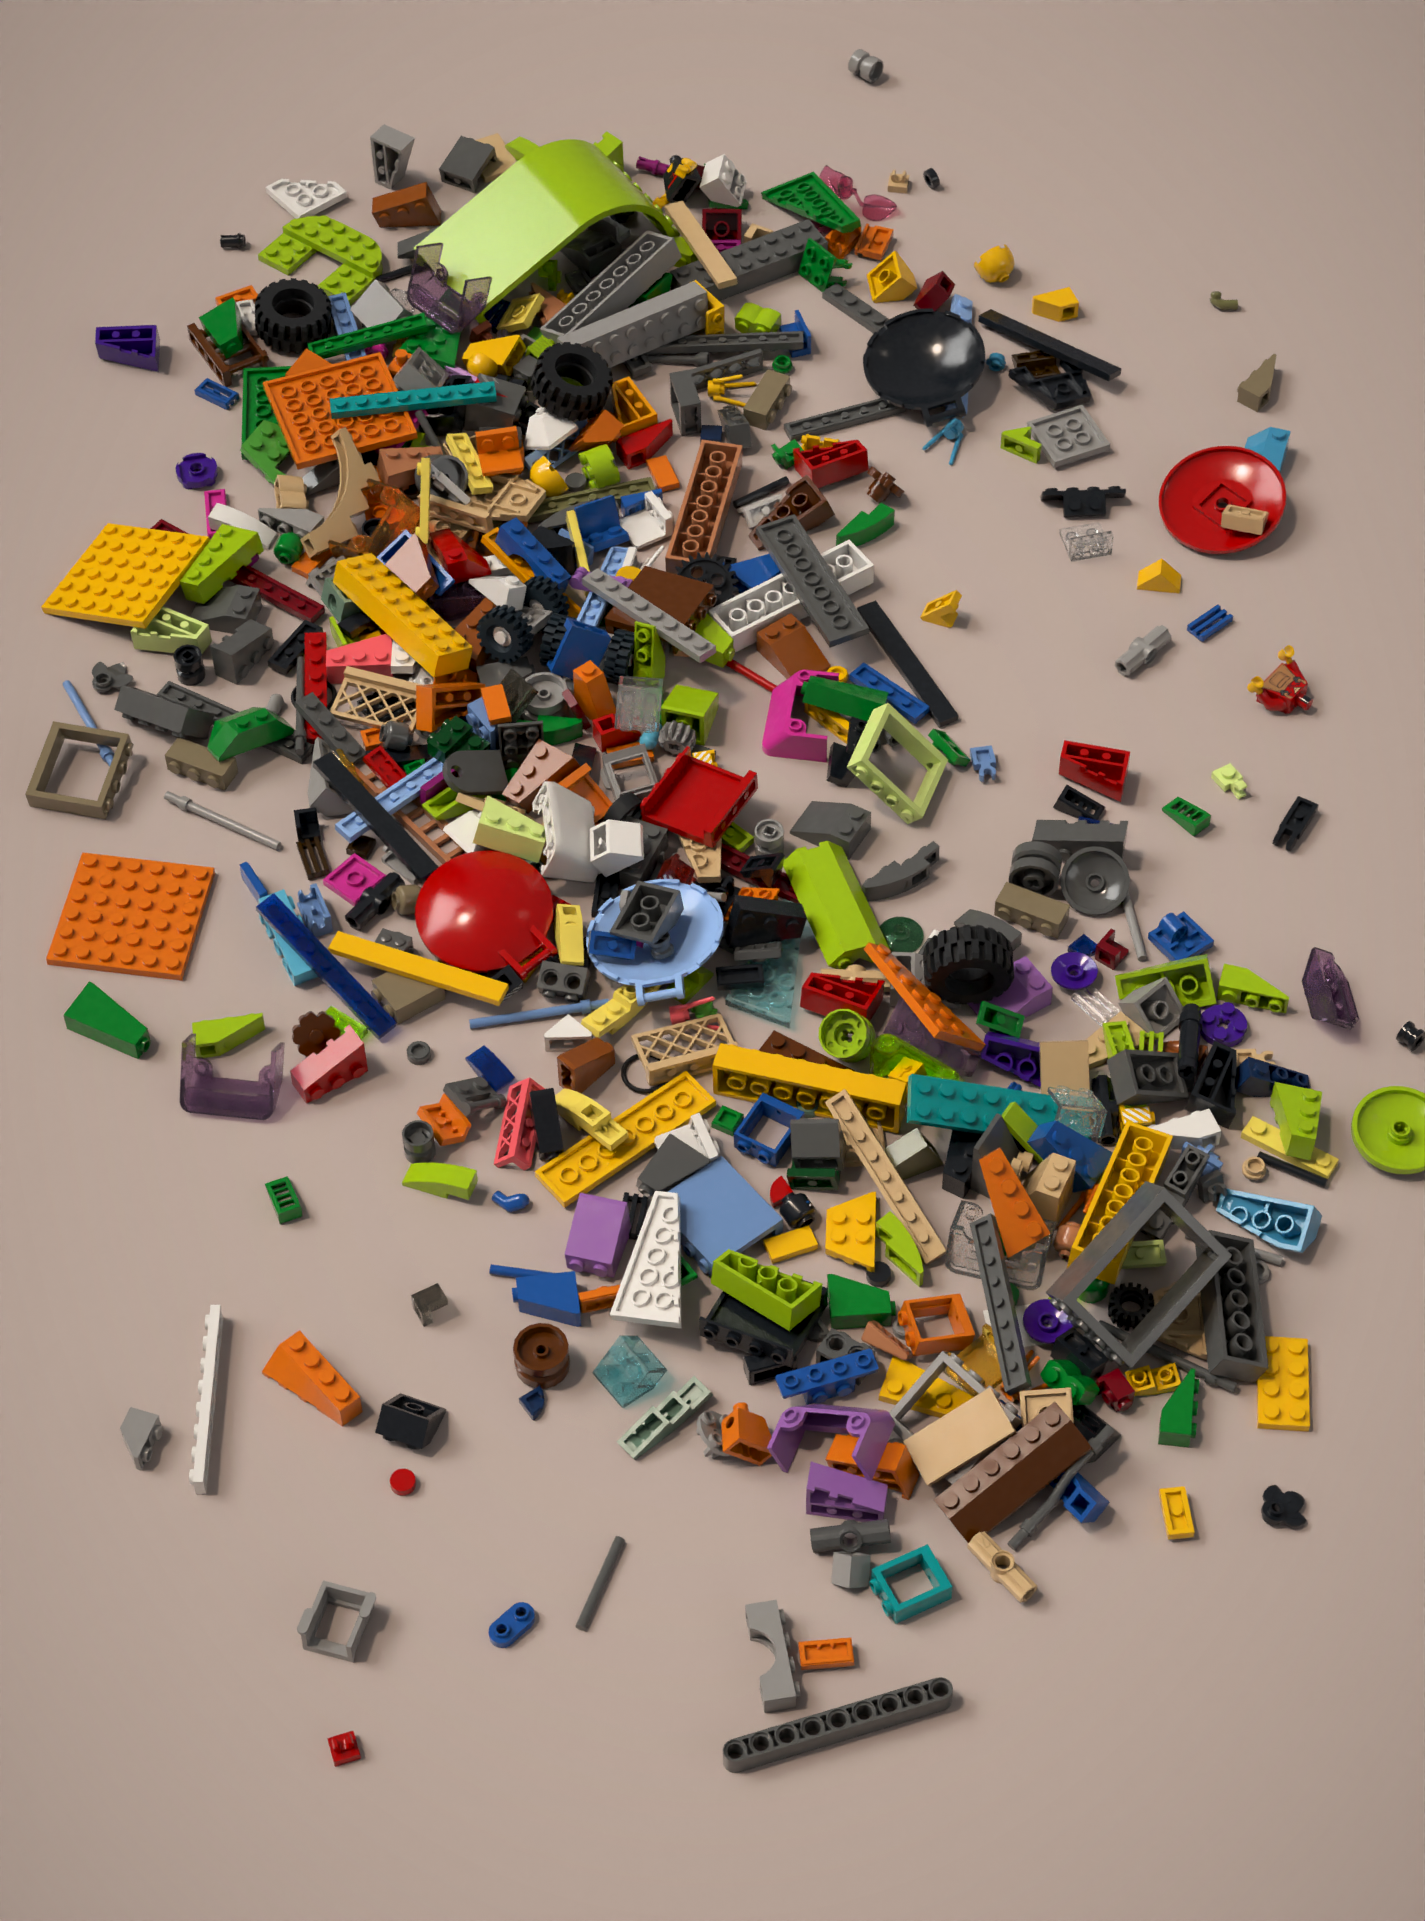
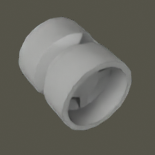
M862 49L856 50L848 63V70L861 76L870 83L875 82L880 77L884 67L882 60L875 56H870L869 53Z
M773 819L760 821L754 830L755 855L783 853L784 829L782 824Z

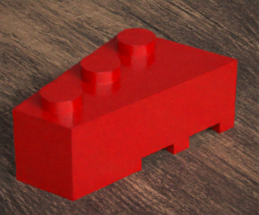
M810 973L801 990L800 1007L824 1016L837 1009H850L864 1016L870 1022L883 1001L884 980L871 983L863 982V978L855 977L854 981L840 979V975Z

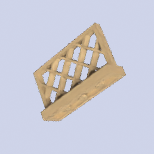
M346 666L344 671L345 678L330 710L335 718L381 729V726L387 722H379L378 717L389 713L392 721L401 722L409 718L411 721L409 726L410 732L414 733L416 729V709L409 711L406 704L413 701L416 702V685L422 684ZM348 685L357 687L359 690L349 696L346 694ZM372 691L378 693L379 697L370 701L365 696V694ZM362 696L365 703L353 707L351 701ZM392 696L399 699V702L390 706L385 701ZM382 701L386 708L374 713L371 706ZM347 702L351 708L346 712L337 711L339 706ZM403 706L406 713L395 718L391 711ZM366 708L370 710L371 715L364 718L359 717L357 712Z
M721 1013L631 1035V1041L645 1070L649 1086L669 1082L684 1071H687L692 1076L713 1070L712 1065L719 1046L714 1044L717 1038L726 1041L728 1045L738 1046L737 1042L733 1041ZM715 1022L719 1024L717 1031L707 1028L708 1024ZM687 1029L698 1031L694 1037L684 1033ZM702 1033L713 1036L710 1042L701 1040L699 1037ZM668 1034L675 1036L672 1042L666 1041L662 1037ZM680 1038L691 1042L687 1048L677 1045ZM648 1040L653 1043L650 1048L640 1045L639 1042ZM658 1044L668 1048L665 1054L654 1050ZM695 1044L705 1047L704 1050L700 1051L692 1050ZM672 1050L683 1053V1055L676 1057L669 1056ZM650 1055L661 1059L653 1063H648L647 1061Z

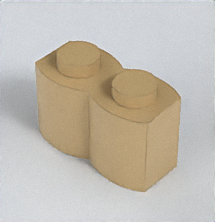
M277 474L274 483L276 508L309 509V501L305 498L307 485L304 484L303 478Z

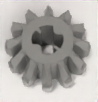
M674 720L672 723L666 722L658 735L659 746L665 748L664 751L671 752L672 755L674 753H682L687 746L692 751L696 744V731L690 729V725H684L683 722L677 723Z

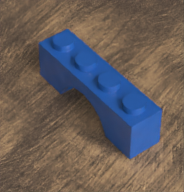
M516 517L501 525L495 539L497 545L508 556L517 554L523 557L532 568L536 577L544 576V579L549 577L551 578V583L556 581L559 584L557 587L559 589L563 588L566 592L572 576Z

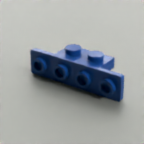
M866 1349L776 1375L775 1380L783 1399L804 1393L803 1397L806 1405L812 1403L820 1404L827 1399L837 1396L844 1397L854 1392L855 1378L876 1373L879 1371V1367L872 1350Z

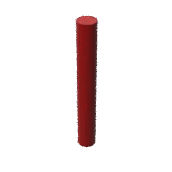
M733 659L726 663V666L771 693L777 686Z

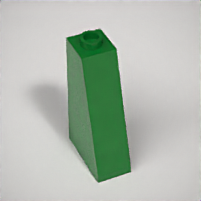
M810 676L808 682L804 681L800 694L804 695L802 701L804 703L868 722L873 709L886 703L889 692Z
M90 981L63 1015L68 1030L136 1059H139L143 1052H146L150 1047L151 1040L148 1028Z

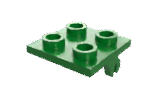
M809 238L798 274L823 292L828 289V286H832L835 283L846 286L847 280L842 281L843 277L831 276L832 269L836 268L851 269L853 263H848L849 260L837 259L816 241Z

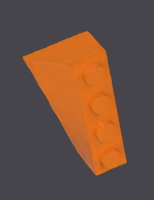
M300 1330L278 1345L262 1370L264 1376L267 1378L271 1377L284 1389L291 1390L304 1402L311 1403L319 1412L342 1427L363 1412L360 1396Z

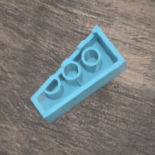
M283 889L259 898V919L262 924H265L269 939L273 938L278 956H284L282 963L293 985L296 986L319 977L320 967H322L321 959L318 954L314 955L311 949L313 942L309 934L305 935L303 931L304 923L301 916H296L293 910L295 909V904L292 897H287Z

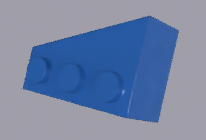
M1057 1120L1038 1125L1027 1141L1043 1160L1052 1153L1076 1160L1073 1193L1091 1189L1108 1165L1113 1152Z

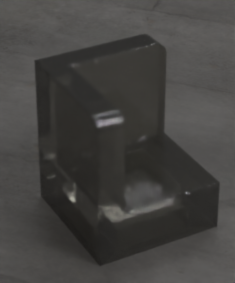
M438 1283L411 1295L413 1309L423 1327L433 1323L431 1312L448 1305V1299Z

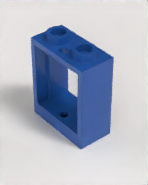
M762 1093L734 1132V1147L743 1154H749L764 1164L776 1167L791 1146L790 1121L805 1118V1112ZM763 1116L789 1127L775 1149L748 1137Z

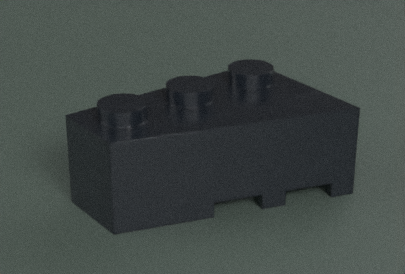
M1214 1041L1184 1110L1193 1113L1210 1109L1217 1124L1229 1129L1236 1115L1235 1077L1237 1050Z

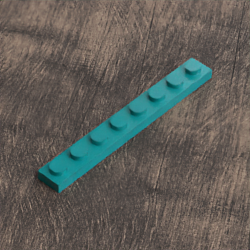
M490 381L331 398L330 408L332 419L496 402L497 398L495 383Z

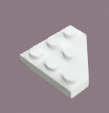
M280 179L266 187V193L295 219L313 216L347 198V191L332 181H327V184H316V181L300 180V183L289 182V179Z

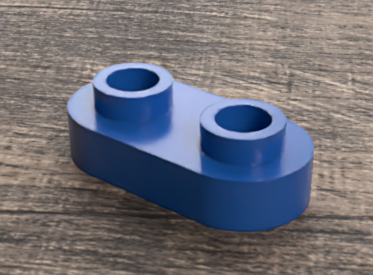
M525 1602L512 1605L490 1625V1642L498 1648H506L513 1644L533 1626L535 1622L533 1607ZM519 1612L526 1613L524 1616L517 1615ZM500 1629L506 1630V1632L502 1634L498 1633L497 1631Z

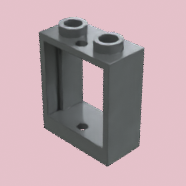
M690 370L669 373L670 404L681 436L701 433V402Z

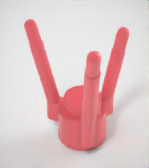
M714 996L684 1005L669 1006L672 1025L690 1020L689 1008L714 1001ZM707 1025V1028L717 1031L719 1026Z

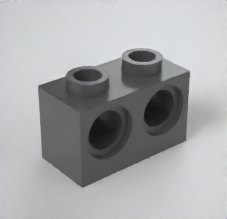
M542 960L537 989L542 993V996L554 999L556 996H561L570 1002L585 1000L591 973L588 968ZM550 977L558 978L554 985L546 984ZM572 981H580L578 988H569Z
M831 1328L816 1349V1363L866 1349H871L875 1357V1351L868 1344L859 1343L852 1339L847 1333ZM866 1376L855 1378V1384L859 1386Z

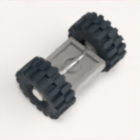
M544 576L532 577L524 583L527 588L522 610H515L513 606L508 608V605H498L479 620V625L476 627L479 633L476 635L477 639H481L480 646H485L486 650L484 652L486 654L491 653V658L494 660L499 658L501 663L504 661L506 663L514 662L530 649L534 642L532 639L536 633L541 631L542 634L545 633L544 629L547 627V622L553 613L568 616L569 612L567 610L570 608L569 604H566L568 597L563 596L562 593L565 591L563 588L559 589L557 587L559 584L556 581L551 583V578L547 577L544 579Z
M553 613L550 616L547 627L544 629L545 633L542 636V644L540 645L541 652L539 657H541L540 663L542 666L548 667V660L553 661L566 633L564 623L567 617L574 620L576 618ZM617 629L614 634L608 633L611 640L598 668L604 672L608 683L627 687L633 680L634 633Z

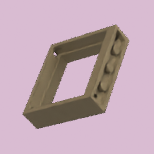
M53 721L25 793L30 807L106 819L110 808L113 809L114 796L120 790L122 775L126 774L129 756L133 755L132 748L134 744L131 742L129 734ZM65 739L117 747L97 801L45 792Z

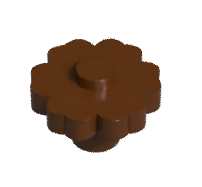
M873 466L868 470L867 473L875 480L868 489L870 490L867 492V495L879 504L882 500L885 501L891 492L899 498L905 492L894 483L896 479L888 472L882 474Z
M312 1011L301 1015L298 1019L299 1024L292 1028V1040L298 1045L299 1053L306 1057L313 1052L316 1055L328 1046L326 1042L331 1038L335 1041L340 1037L341 1032L339 1027L335 1025L334 1018L324 1011L319 1012L317 1015Z

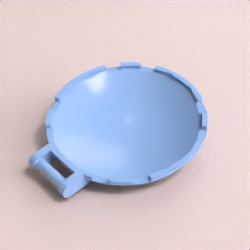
M678 879L645 881L646 883L680 890L684 910L675 926L668 931L671 939L670 943L674 947V952L671 956L665 959H654L651 955L652 948L647 943H644L643 948L636 946L634 960L589 954L592 963L603 975L616 982L635 986L638 1006H644L647 1002L675 997L677 999L685 998L683 977L700 968L718 948L724 931L723 914L717 900L712 898L704 888L694 883L691 885L680 883ZM632 885V886H630V887H628V888H625V889H623V890H629V891L632 892V890L634 889L635 885ZM621 895L615 899L609 898L598 909L599 914L594 920H591L587 932L595 930L610 933L613 924L621 912L619 908ZM586 937L587 950H588L589 937ZM675 982V988L645 993L646 987Z

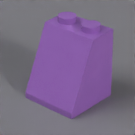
M585 1193L579 1194L564 1254L567 1268L575 1272L583 1271L593 1273L599 1277L607 1276L614 1278L631 1229L627 1202Z

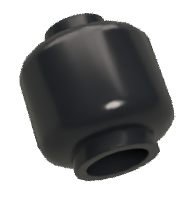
M791 1192L782 1199L783 1204L779 1211L789 1227L801 1228L810 1225L815 1220L816 1209L805 1194H794Z

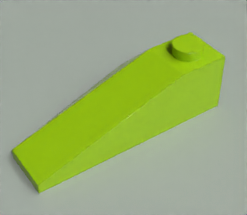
M1207 954L1115 975L1119 999H1124L1134 990L1167 977L1182 1006L1190 1003L1196 1004L1199 1007L1217 1004Z

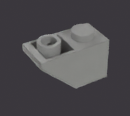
M130 1407L120 1430L136 1469L142 1470L145 1462H149L151 1459L152 1447L155 1441H159L162 1436L163 1426H161L159 1415Z

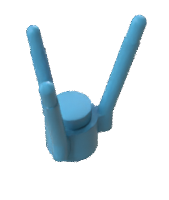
M956 418L950 419L947 425L927 442L922 449L926 450L942 435L947 439H956L949 465H952L960 441L964 437L961 433L964 429L963 423Z

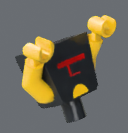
M678 155L672 156L670 158V166L663 175L665 194L660 198L656 197L653 205L657 204L662 209L669 202L675 203L683 200L686 203L701 181V177L696 169L697 163L690 158H681Z

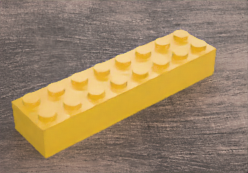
M369 553L337 561L333 583L433 678L468 669L473 646L390 571L375 555Z
M720 1043L712 1065L713 1094L756 1103L761 1094L765 1093L797 1108L796 1102L798 1101L806 1110L813 1109L817 1099L819 1107L813 1112L815 1116L833 1119V1115L825 1102L846 1089L861 1114L867 1118L868 1125L871 1128L878 1129L877 1120H881V1128L884 1131L899 1134L906 1108V1082L878 1077L874 1074L859 1073L850 1069L831 1067L827 1064L812 1063L803 1059L784 1057L780 1054H770L756 1049L751 1050L733 1044Z
M1126 1121L1071 1247L1067 1268L1145 1181L1157 1184L1169 1155L1173 1135ZM1135 1235L1096 1279L1115 1285Z

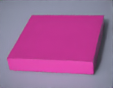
M354 853L323 879V885L352 906H355L360 901V897L366 888L370 886L374 888L387 875Z

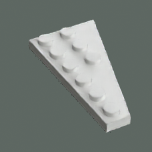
M654 1192L610 1312L612 1320L681 1328L680 1197L678 1193Z

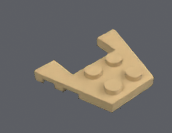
M497 474L491 476L492 481L506 484V486L491 505L470 500L466 506L491 513L492 520L510 521L517 517L519 521L527 522L546 498V490L528 479L523 480L519 475Z

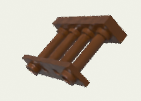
M242 321L243 349L227 359L223 354L215 351V349H218L214 342L206 339L209 336L204 330H199L195 323L187 325L190 342L223 386H231V376L243 368L257 363L261 367H268L267 361H269V356L267 352L260 348L243 326ZM248 351L253 355L230 366L224 363V361Z

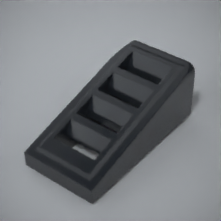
M1066 784L1053 808L1096 824L1105 806ZM1091 809L1095 810L1093 815L1089 813Z
M765 1355L743 1357V1369L749 1385L773 1380L776 1375L796 1370L797 1356L792 1367L785 1366L784 1363L777 1364Z

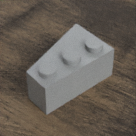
M385 124L370 136L375 183L392 189L405 176L415 140L414 137Z

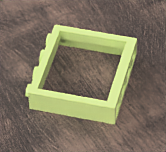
M889 703L873 709L847 768L901 819L909 824L923 818L948 759ZM883 728L927 769L914 801L908 798L869 761Z

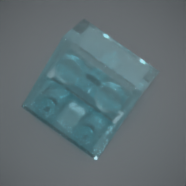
M620 1335L592 1373L622 1408H625L654 1389L667 1369L638 1335Z

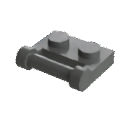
M482 1076L447 1083L443 1089V1092L465 1116L473 1115L476 1111L489 1108L500 1109L506 1106L505 1096L497 1094Z

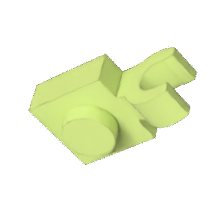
M1231 763L1212 771L1211 778L1224 792L1230 789L1238 799L1246 796L1243 789H1246L1247 785L1243 781V776Z

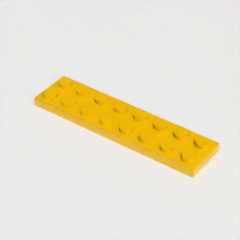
M684 1071L613 1119L628 1131L629 1136L614 1150H608L594 1137L588 1135L558 1155V1157L537 1169L535 1177L566 1208L578 1199L580 1193H588L655 1148L654 1140L656 1136L688 1125L690 1116L700 1113L702 1116L716 1106V1100L687 1071Z

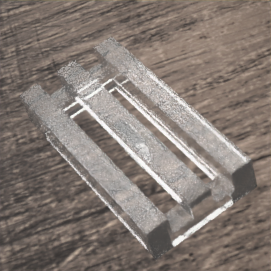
M1092 985L1077 990L1071 996V1000L1101 1027L1103 1023H1107L1120 1012L1116 1006ZM1087 991V992H1088L1093 998H1095V999H1092V998H1091L1089 995H1087L1085 992ZM1100 1004H1101L1103 1007H1105V1008L1110 1012V1014H1108V1013L1100 1006Z

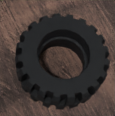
M291 278V280L281 279L277 283L274 281L269 284V287L263 288L256 297L255 329L257 334L264 340V343L268 346L272 345L275 350L279 351L281 349L286 353H290V351L301 353L306 348L308 349V343L328 338V334L331 331V301L321 288L318 289L316 284H310L307 280L302 279V281H299L296 278ZM295 313L303 315V317L289 318L282 315Z
M557 343L552 345V347H547L538 357L530 386L535 400H538V404L542 408L545 407L546 411L551 415L553 413L557 415V418H567L568 421H574L575 419L583 421L586 418L590 419L596 416V414L603 410L613 385V374L610 367L608 368L607 361L605 359L602 360V356L598 352H593L592 348L588 346L583 347L579 343ZM561 377L574 379L583 386L569 384Z
M982 925L951 927L950 930L940 931L938 936L934 935L924 947L925 985L931 992L938 995L941 1000L945 999L949 1003L959 1002L960 1004L967 1005V1003L978 1004L984 1000L986 1002L990 1001L993 997H999L1004 991H1007L1014 980L1011 943L1001 932H996L993 928H984Z

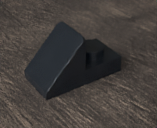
M783 853L750 856L740 870V873L744 878L761 877L767 887L772 888L782 873L785 855Z

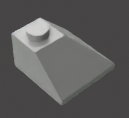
M1167 977L1134 990L1118 1003L1122 1012L1147 1033L1150 1031L1158 1034L1159 1032H1164V1036L1179 1024V1016L1183 1009Z

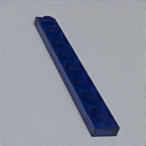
M274 893L256 906V911L378 1040L396 1027L397 1022Z

